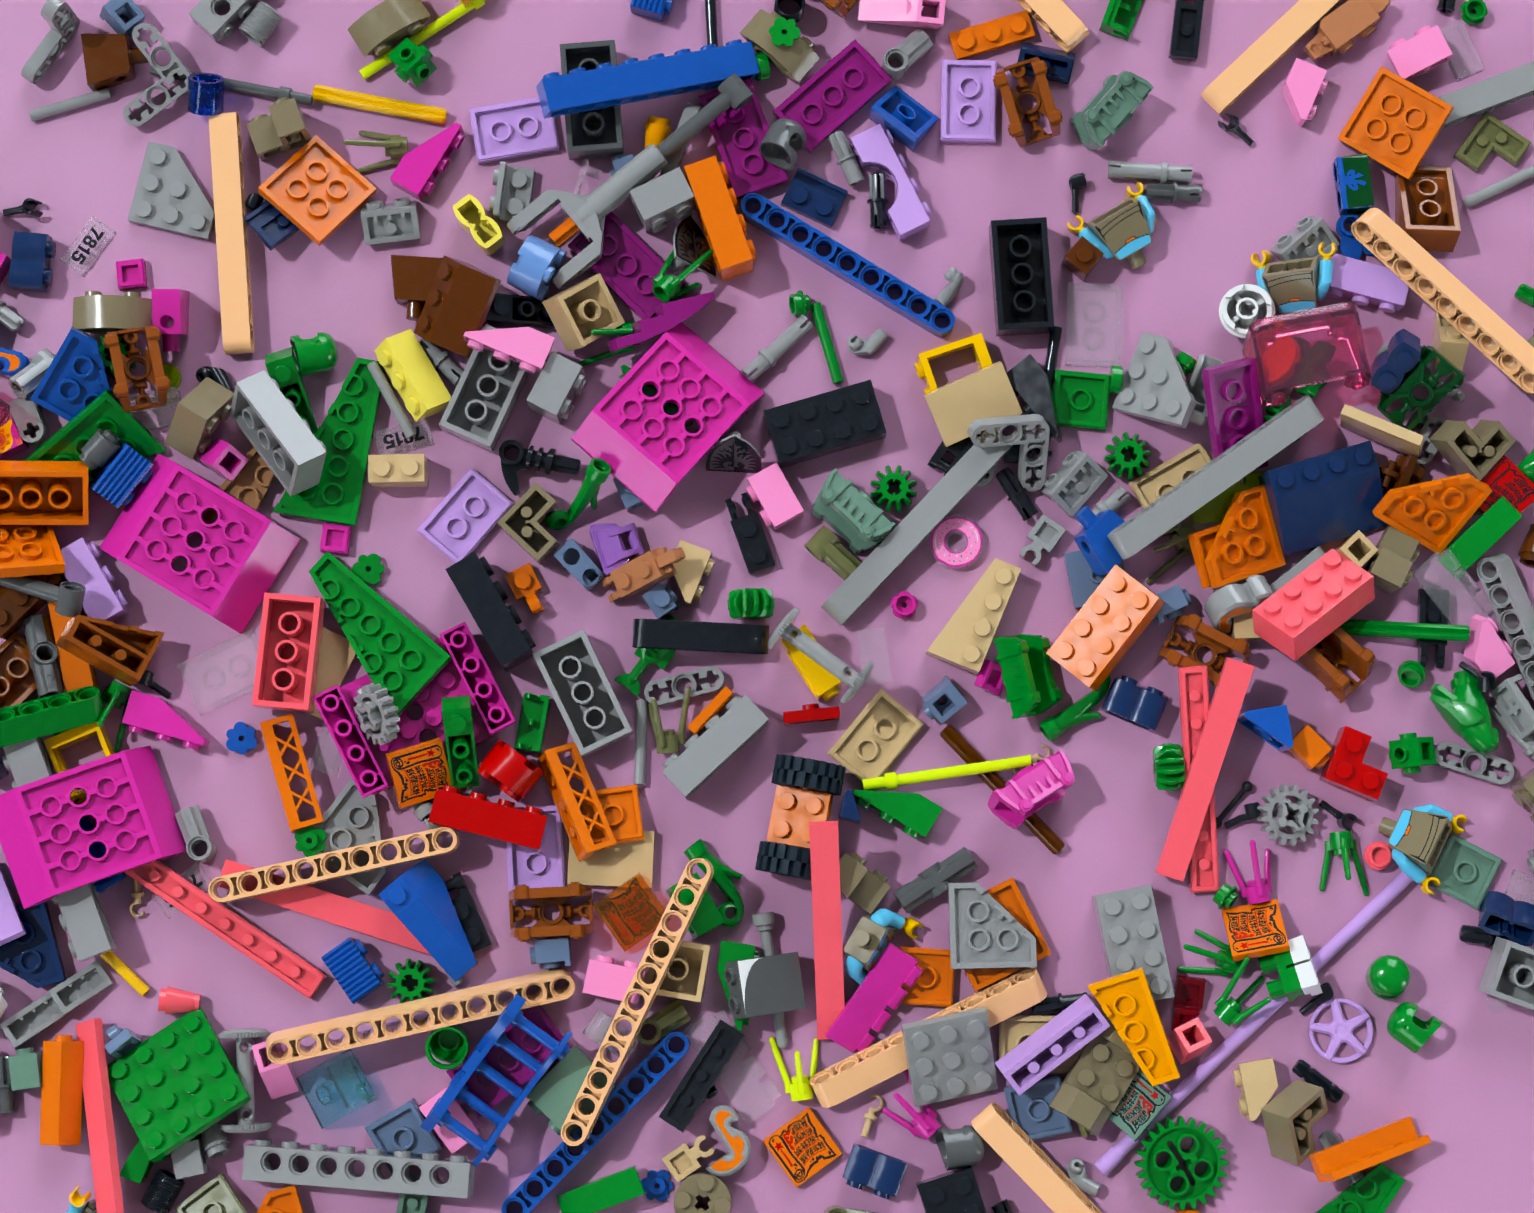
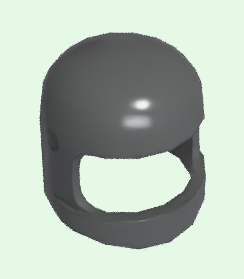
M788 118L774 121L759 145L760 154L766 161L780 169L793 170L798 161L796 151L803 149L806 144L805 130L799 123ZM788 155L790 157L791 163L786 162V158Z
M964 1125L963 1128L948 1130L946 1127L935 1131L936 1143L947 1171L975 1166L983 1159L985 1153L984 1140L972 1125Z

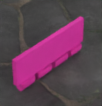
M890 943L825 1036L852 1053L856 1049L862 1051L870 1047L876 1036L869 1032V1030L872 1029L880 1033L893 1015L885 1009L888 1005L896 1010L909 991L901 986L903 982L913 987L922 974L923 970L916 965L918 960Z

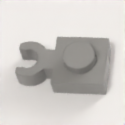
M1043 514L1026 537L1033 543L1023 547L1019 557L1023 558L1026 552H1033L1035 559L1031 565L1036 566L1041 560V550L1043 549L1050 553L1066 529Z

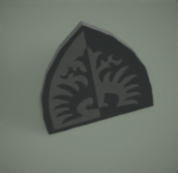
M691 216L683 219L678 224L673 235L675 259L669 267L673 272H676L686 264L692 265L710 250L705 236ZM711 255L697 270L716 278L713 255Z
M734 430L730 432L729 437L719 441L709 451L706 460V471L758 473L762 471L761 456L753 445L741 438L740 431Z

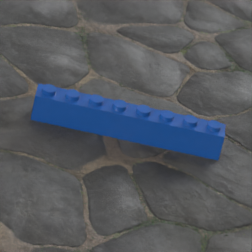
M738 39L726 43V46L722 47L710 44L694 52H691L690 49H682L676 51L674 55L666 57L664 53H659L643 61H639L638 58L627 59L621 65L612 66V63H603L596 66V69L587 71L585 67L576 68L569 71L570 74L559 75V72H552L543 76L536 89L543 116L546 119L719 87L724 80L734 73H737L742 80L749 78L753 80L760 72L752 41L742 43V40Z

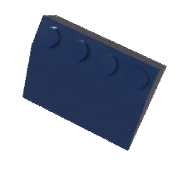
M1371 441L1267 470L1258 476L1260 485H1265L1284 556L1350 537L1358 530L1364 533L1388 525L1375 517L1372 512L1384 496L1379 465Z

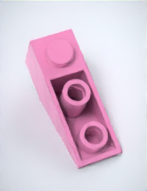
M859 0L857 21L939 30L944 24L946 0Z
M531 327L468 331L463 335L464 340L468 342V347L482 352L483 349L489 350L494 353V358L506 363L509 360L520 363V369L532 374L535 371H542L555 342L554 337Z

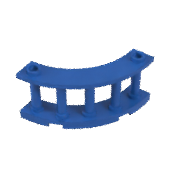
M518 994L510 1001L499 1015L494 1026L486 1032L449 1083L447 1090L437 1100L420 1125L428 1133L436 1124L440 1127L444 1125L476 1148L479 1152L471 1163L475 1167L483 1158L487 1161L491 1158L498 1147L494 1144L519 1106L557 1058L561 1061L570 1049L567 1042L571 1038L572 1033L567 1031L559 1042L523 1016L524 1013L520 1009L526 1000ZM509 1025L513 1027L515 1025L551 1050L542 1063L506 1038L507 1034L504 1031ZM492 1046L502 1048L535 1072L523 1089L487 1064L488 1060L484 1057ZM473 1072L483 1074L516 1098L503 1116L467 1090L468 1087L465 1083ZM454 1099L457 1101L462 1100L496 1125L486 1141L450 1116L451 1112L447 1109Z

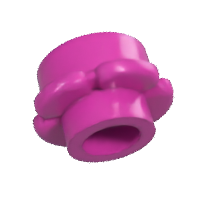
M907 591L899 592L897 596L892 598L890 603L893 608V614L898 618L913 617L916 613L915 609L918 607L917 598ZM902 603H906L907 607L903 608Z

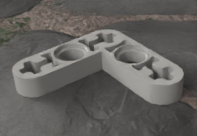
M47 0L41 10V16L51 29L25 63L21 72L22 77L33 84L38 83L43 78L79 27V18L68 3L63 0Z
M150 23L138 24L133 29L132 39L161 76V79L125 106L123 111L124 119L132 126H140L149 121L186 93L193 85L191 72L158 29ZM141 28L145 31L150 29L152 31L150 39L154 44L159 40L162 45L155 47L149 53L147 48L152 46L146 40H139L138 37L141 36L139 30ZM159 50H165L170 54L171 60L168 65L161 66L156 62L155 55ZM176 73L179 76L185 74L187 77L184 81L186 86L183 88L179 85L172 89L176 93L172 97L170 90L162 83L167 81V84L170 85L176 80L174 76ZM161 89L165 92L166 100L162 105L152 102L151 93L153 90ZM145 97L147 104L154 109V112L150 113L148 108L141 113L143 118L141 121L138 118L132 119L130 117L132 114L130 108L133 106L138 109L145 103L141 99Z
M1027 414L981 418L969 425L967 430L968 436L977 447L1020 444L1017 474L1019 482L1023 488L1030 492L1037 491L1044 485L1050 428L1043 416ZM1039 424L1040 427L1036 428V432H1032L1031 430L1035 429V426ZM1015 426L1013 434L1009 436L1002 435L1005 427ZM985 429L986 432H983L982 436L978 437L977 434H980L981 430ZM1032 448L1040 449V453L1035 458L1027 457V453ZM1030 467H1033L1032 469L1036 476H1033L1032 480L1028 481L1027 479L1031 478L1032 473Z

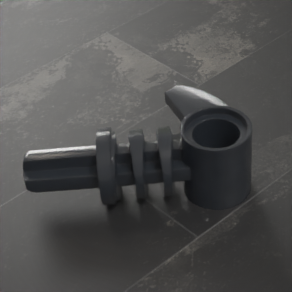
M506 440L499 448L502 473L514 496L520 495L517 472L520 469L530 470L531 467H535L536 472H539L540 469H545V475L551 476L552 471L576 476L580 471L581 461L579 459L556 455V449L554 448L545 453L542 447H540L539 451L534 450L532 445L529 449L523 448L521 443L516 440ZM508 449H519V457L513 461L507 460L505 453Z

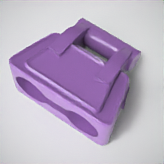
M616 523L591 524L589 527V533L605 577L610 576L611 571L628 563L631 558L639 557L645 553L635 523H630L623 527H619ZM626 534L631 546L630 550L625 549L622 536Z

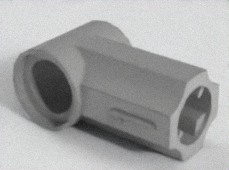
M917 28L899 45L885 53L882 69L892 80H899L912 65L933 48L934 44L923 30ZM891 60H897L902 64V66L899 68H893L889 65L888 62Z
M48 348L39 351L32 358L28 366L9 379L8 384L18 398L25 400L36 390L55 357Z
M196 805L180 810L175 816L185 840L189 857L200 863L210 862L216 856L217 849L210 837L199 806ZM201 842H206L208 846L206 854L197 856L195 852L196 846Z

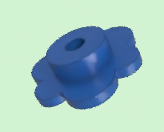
M237 722L234 725V729H229L226 733L229 738L226 742L227 748L230 751H238L242 755L246 754L248 749L256 748L258 741L254 737L256 734L255 729L247 727L244 722ZM241 736L244 737L243 741H240Z
M650 1170L647 1173V1178L642 1179L647 1199L653 1200L656 1198L660 1202L667 1200L669 1196L668 1191L673 1189V1183L669 1181L670 1175L666 1170L658 1172ZM655 1183H658L660 1187L655 1188Z

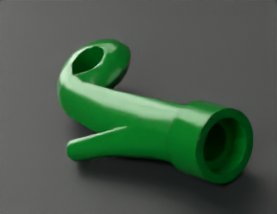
M592 459L586 469V476L568 511L556 510L551 512L546 518V526L552 530L567 528L580 516L589 502L591 508L595 510L597 508V496L600 486L608 478L611 466L602 459Z
M1110 674L1097 691H1091L1055 716L1048 717L1038 724L1039 729L1050 742L1055 741L1064 731L1077 724L1101 717V713L1089 711L1108 691L1111 682Z
M700 838L683 853L690 861L695 858H703L711 862L714 868L711 880L729 900L718 908L725 921L722 925L734 927L742 921L744 904L738 890L729 877L739 880L742 878V875L715 858L708 850V846ZM696 864L705 874L707 873L704 864ZM726 909H734L732 919L726 917Z

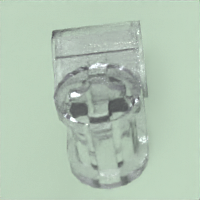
M598 1008L582 1033L601 1046L614 1018ZM619 1024V1031L623 1035L627 1036L631 1033ZM637 1038L628 1056L632 1055L636 1051L638 1047ZM611 1045L607 1048L616 1056H620L617 1047Z

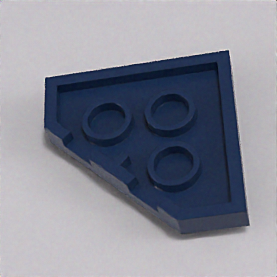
M47 902L24 909L22 904L17 905L16 908L26 934L0 946V967L27 981V983L36 988L65 981L67 978Z

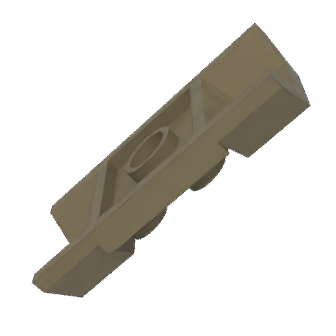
M1105 1013L1103 1017L1110 1027L1083 1047L1049 1104V1107L1080 1124L1096 1137H1098L1111 1113L1115 1111L1140 1068L1131 1051L1123 1042Z

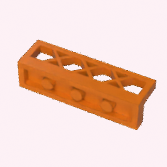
M293 713L260 722L291 833L324 822ZM289 721L292 732L285 742L276 737L273 726ZM293 737L295 740L296 747L290 744ZM278 742L284 745L281 752L278 746ZM287 747L299 754L300 759L294 769L285 765L282 760ZM300 765H302L304 774L297 771ZM285 769L292 772L289 778L287 777ZM295 774L304 778L307 782V787L302 796L291 791L290 782ZM308 791L310 793L312 802L305 798ZM293 796L300 799L297 805H295ZM303 801L314 807L317 818L300 822L297 811Z
M575 742L545 750L537 761L544 772L543 776L578 861L588 860L595 852L615 846L617 844ZM570 751L574 760L572 767L569 768L561 764L558 754ZM572 776L583 782L584 789L582 794L571 789L569 781ZM582 801L593 807L595 814L592 819L582 815L580 811ZM594 827L602 831L606 841L594 845L590 835L592 828Z
M1410 1116L1309 1154L1318 1182H1331L1427 1145L1431 1141L1429 1135L1417 1136Z

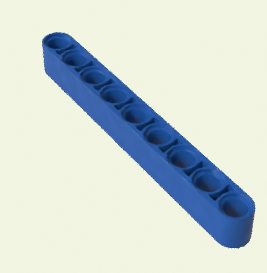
M749 193L742 198L741 213L746 222L934 336L946 337L952 332L955 316L945 306L760 194ZM750 203H756L761 207L760 211L755 214L749 213L745 208ZM774 217H779L783 219L784 224L782 227L774 228L769 224V221ZM802 231L807 234L808 238L804 242H797L793 239V234ZM819 246H828L832 252L828 256L822 257L816 252ZM843 260H851L855 267L850 271H845L840 267V263ZM868 274H874L879 281L875 285H868L864 282L863 278ZM892 288L899 289L902 297L893 300L888 297L887 291ZM917 302L922 303L926 311L922 314H916L911 310V305ZM938 317H945L949 321V326L939 328L935 325L934 320Z
M679 1031L667 1035L609 1094L598 1117L604 1124L603 1132L600 1134H593L591 1132L587 1141L583 1142V1152L578 1155L571 1153L568 1145L563 1141L504 1201L501 1212L509 1213V1202L518 1201L523 1207L522 1213H529L686 1054L690 1045L687 1035ZM679 1036L684 1040L685 1047L681 1052H673L669 1048V1040L672 1037ZM652 1057L663 1059L665 1064L663 1071L655 1073L650 1070L648 1064ZM638 1077L643 1080L645 1086L642 1092L633 1093L629 1089L628 1084L631 1078ZM612 1098H619L623 1101L624 1110L621 1113L615 1114L610 1111L608 1104ZM580 1126L570 1134L573 1139H580L582 1137ZM556 1159L563 1164V1172L560 1175L550 1173L548 1164L551 1160ZM532 1180L541 1182L543 1185L542 1194L538 1196L532 1195L528 1191L529 1182Z

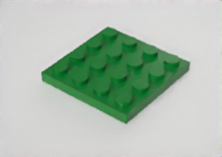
M200 1006L199 1010L188 1012L125 1053L121 1058L107 1065L109 1082L149 1160L153 1163H156L252 1100L207 1015Z

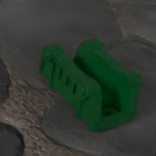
M1423 345L1421 346V355L1418 363L1410 371L1404 373L1400 386L1388 395L1380 391L1381 395L1377 409L1392 423L1413 431L1417 425L1419 427L1424 425L1428 420L1427 414L1432 411L1448 392L1459 388L1463 384V378L1466 375L1433 346L1426 347ZM1435 357L1439 358L1437 372L1434 375L1429 374L1424 379V369ZM1452 372L1440 387H1436L1440 383L1438 379L1441 376H1447ZM1420 385L1427 387L1429 390L1428 397L1422 400L1415 398L1413 395L1414 388ZM1406 398L1402 402L1404 405L1402 409H1395L1391 413L1386 411L1395 399ZM1418 406V409L1412 414L1406 426H1404L1405 413L1408 410L1414 411Z

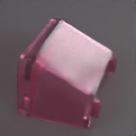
M1352 302L1337 303L1256 320L1248 328L1242 352L1244 358H1256L1262 406H1278L1285 403L1291 395L1292 389L1343 379V383L1347 388L1358 390L1370 383L1371 372L1361 323L1356 306Z

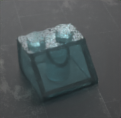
M351 1049L326 1060L296 1078L321 1129L377 1099L373 1093L372 1086L367 1081L360 1067L358 1059L354 1056Z

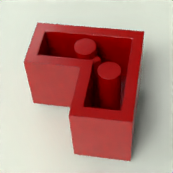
M1344 726L1339 728L1329 754L1330 758L1326 762L1319 780L1369 801H1375L1380 796L1388 773L1362 763L1372 736Z

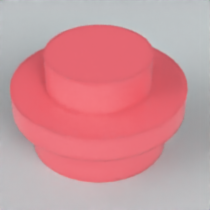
M1373 842L1364 851V860L1372 869H1385L1392 862V852L1386 843Z

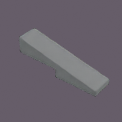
M98 960L49 990L46 995L0 1023V1028L13 1048L17 1050L113 983Z

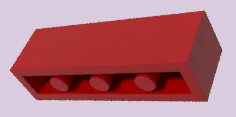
M443 785L442 790L436 789L428 822L539 850L547 816L542 815L543 809L526 805L524 811L514 808L515 802L498 799L497 804L486 801L487 795L471 792L470 797L459 794V788Z

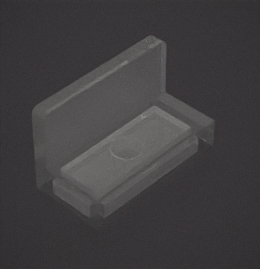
M170 387V390H167L166 406L132 411L131 413L148 430L170 427L177 405L181 401L180 391L176 387ZM156 390L145 392L152 402H158ZM139 393L129 395L130 406L136 405Z

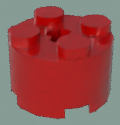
M501 739L490 750L477 771L496 786L501 782L502 784L499 789L518 803L521 799L526 798L544 774L541 769Z

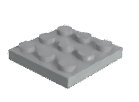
M985 1007L901 1025L912 1099L915 1107L998 1089L988 1015Z

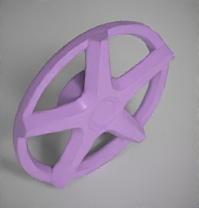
M1342 998L1326 1001L1315 1010L1310 1019L1309 1037L1314 1049L1322 1057L1332 1062L1346 1063L1356 1060L1365 1054L1372 1041L1373 1027L1370 1016L1362 1006L1354 1001ZM1340 1003L1356 1008L1361 1015L1345 1020ZM1331 1005L1333 1021L1331 1023H1315L1319 1013ZM1366 1022L1367 1037L1364 1045H1362L1353 1035V1030ZM1314 1031L1328 1034L1331 1037L1326 1053L1318 1046L1314 1037ZM1343 1042L1357 1051V1053L1349 1057H1334Z

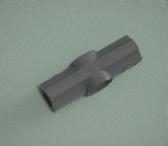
M42 614L31 615L23 619V627L30 655L29 666L33 671L38 698L40 699L63 693L64 689L57 661L58 649L53 643L48 616ZM44 654L50 660L43 661L37 655Z
M963 847L939 863L938 861L918 874L916 879L899 888L894 895L905 912L908 913L931 897L935 898L946 891L948 883L956 882L974 871L978 866L968 850Z

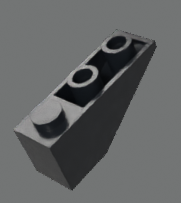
M500 293L495 294L483 326L488 324L494 328H555L542 301L530 296Z
M1029 354L1006 374L1015 396L1018 397L1020 395L1026 402L1022 406L1028 414L1043 416L1050 428L1049 440L1054 437L1060 443L1062 435L1052 380L1032 355Z

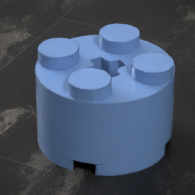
M529 235L517 253L520 255L517 262L512 263L507 283L543 302L549 292L550 283L555 285L552 280L558 274V266L562 265L567 251L539 237Z

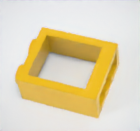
M982 333L918 354V362L914 363L918 378H924L927 388L923 389L924 395L938 389L928 362L929 360L971 347L979 370L992 365Z
M805 624L798 628L815 640ZM781 639V646L817 701L822 698L828 701L840 693L839 687L842 685V682L785 639Z
M97 722L70 729L44 740L56 773L68 770L61 752L62 749L96 735L105 756L115 754L104 724L98 727ZM74 790L70 795V800L74 804H83L87 800V794L85 791L77 793V790Z

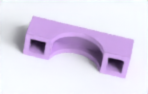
M878 124L851 137L850 146L853 152L857 154L856 158L862 169L880 170L887 174L894 182L897 198L888 210L887 218L898 240L901 241L929 227V218L932 217L927 203L920 202L917 196L919 188L913 177L909 179L905 173L906 163L900 153L896 155L892 147L895 143L888 129L883 130L881 124Z

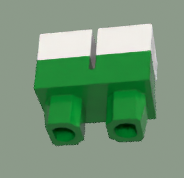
M1303 935L1288 940L1290 951L1258 958L1264 976L1277 971L1279 973V979L1266 983L1272 1000L1287 997L1289 1002H1292L1299 996L1307 994L1314 996L1323 993Z

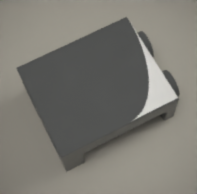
M798 952L725 963L724 978L729 988L730 998L728 1005L733 1019L806 1008Z

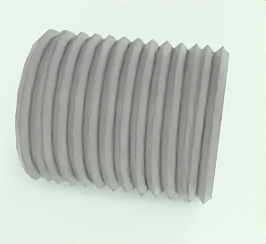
M259 1L255 9L249 13L250 15L240 25L239 30L253 43L263 46L262 44L273 34L279 23L283 21V18L271 6L263 1Z

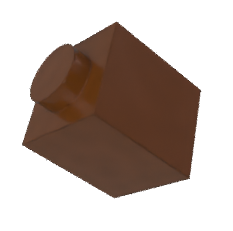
M1082 236L1064 257L1062 265L1080 280L1084 281L1100 262L1104 253Z

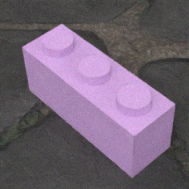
M1339 254L1331 257V261H1333L1332 282L1326 296L1340 299L1341 296L1351 298L1353 303L1367 306L1368 303L1377 305L1379 310L1387 313H1395V311H1400L1404 307L1409 286L1388 267Z
M82 537L61 549L65 562V577L68 581L82 584L86 588L82 607L88 617L113 622L129 613L125 607L128 604V600L121 589L116 591L111 582L115 579L114 575L107 565L102 566L98 557L101 556V553L94 541L89 543L88 540Z

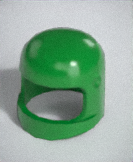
M317 332V336L311 339H300L299 335L290 336V343L297 357L302 376L330 371L336 366L338 351L334 339L329 334Z
M1381 956L1373 961L1367 969V985L1378 998H1396L1404 992L1409 984V967L1404 960L1397 956Z
M1404 1002L1398 1005L1390 1014L1387 1021V1031L1395 1040L1413 1053H1416L1443 1022L1435 1016H1432L1428 1021H1422L1415 1016L1418 1006L1411 1002Z
M460 1024L432 1030L426 1040L425 1047L428 1060L433 1066L440 1069L458 1067L462 1064L468 1052V1034ZM431 1053H432L437 1059H439V1060H441V1061H445V1062L456 1061V1062H455V1063H452V1064H442V1063L436 1061V1060L432 1057Z

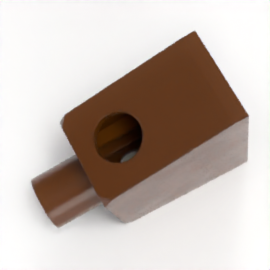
M81 34L87 85L93 92L134 80L136 77L134 65L149 63L138 47L132 48L130 40L124 34Z
M391 255L394 297L397 304L407 305V320L417 321L420 317L443 258Z

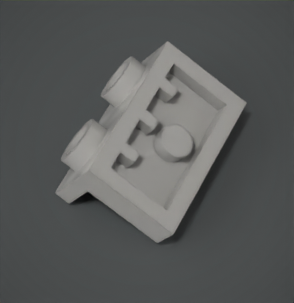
M500 161V167L494 170L493 185L497 186L496 195H491L489 212H493L495 221L508 223L531 203L535 169L507 166L506 162Z
M403 197L393 200L394 203L383 204L382 201L366 203V206L362 207L360 213L365 245L421 239L417 200L410 201V198Z
M1307 216L1302 218L1296 224V228L1289 234L1278 238L1275 242L1276 245L1270 251L1273 255L1280 257L1282 261L1316 256L1319 257L1320 261L1323 257L1318 252V246L1321 242H1324V252L1326 254L1331 252L1332 242L1337 246L1340 244L1322 218Z
M1075 450L1064 458L1062 466L1055 473L1047 477L1040 491L1050 497L1068 516L1073 517L1109 475L1087 453Z

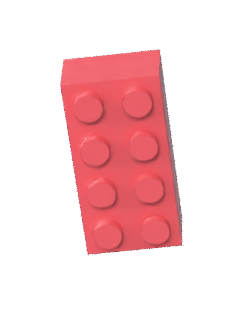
M1331 549L1252 610L1254 633L1296 661L1375 599L1374 576L1334 549Z
M264 592L252 697L253 706L265 709L313 713L314 700L312 697L315 696L325 610V601L322 598Z

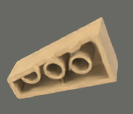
M995 558L925 654L978 675L1021 568Z

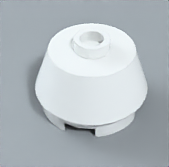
M1253 284L1238 285L1230 289L1220 302L1219 317L1221 323L1228 332L1237 337H1257L1263 334L1274 320V301L1269 293L1259 286Z

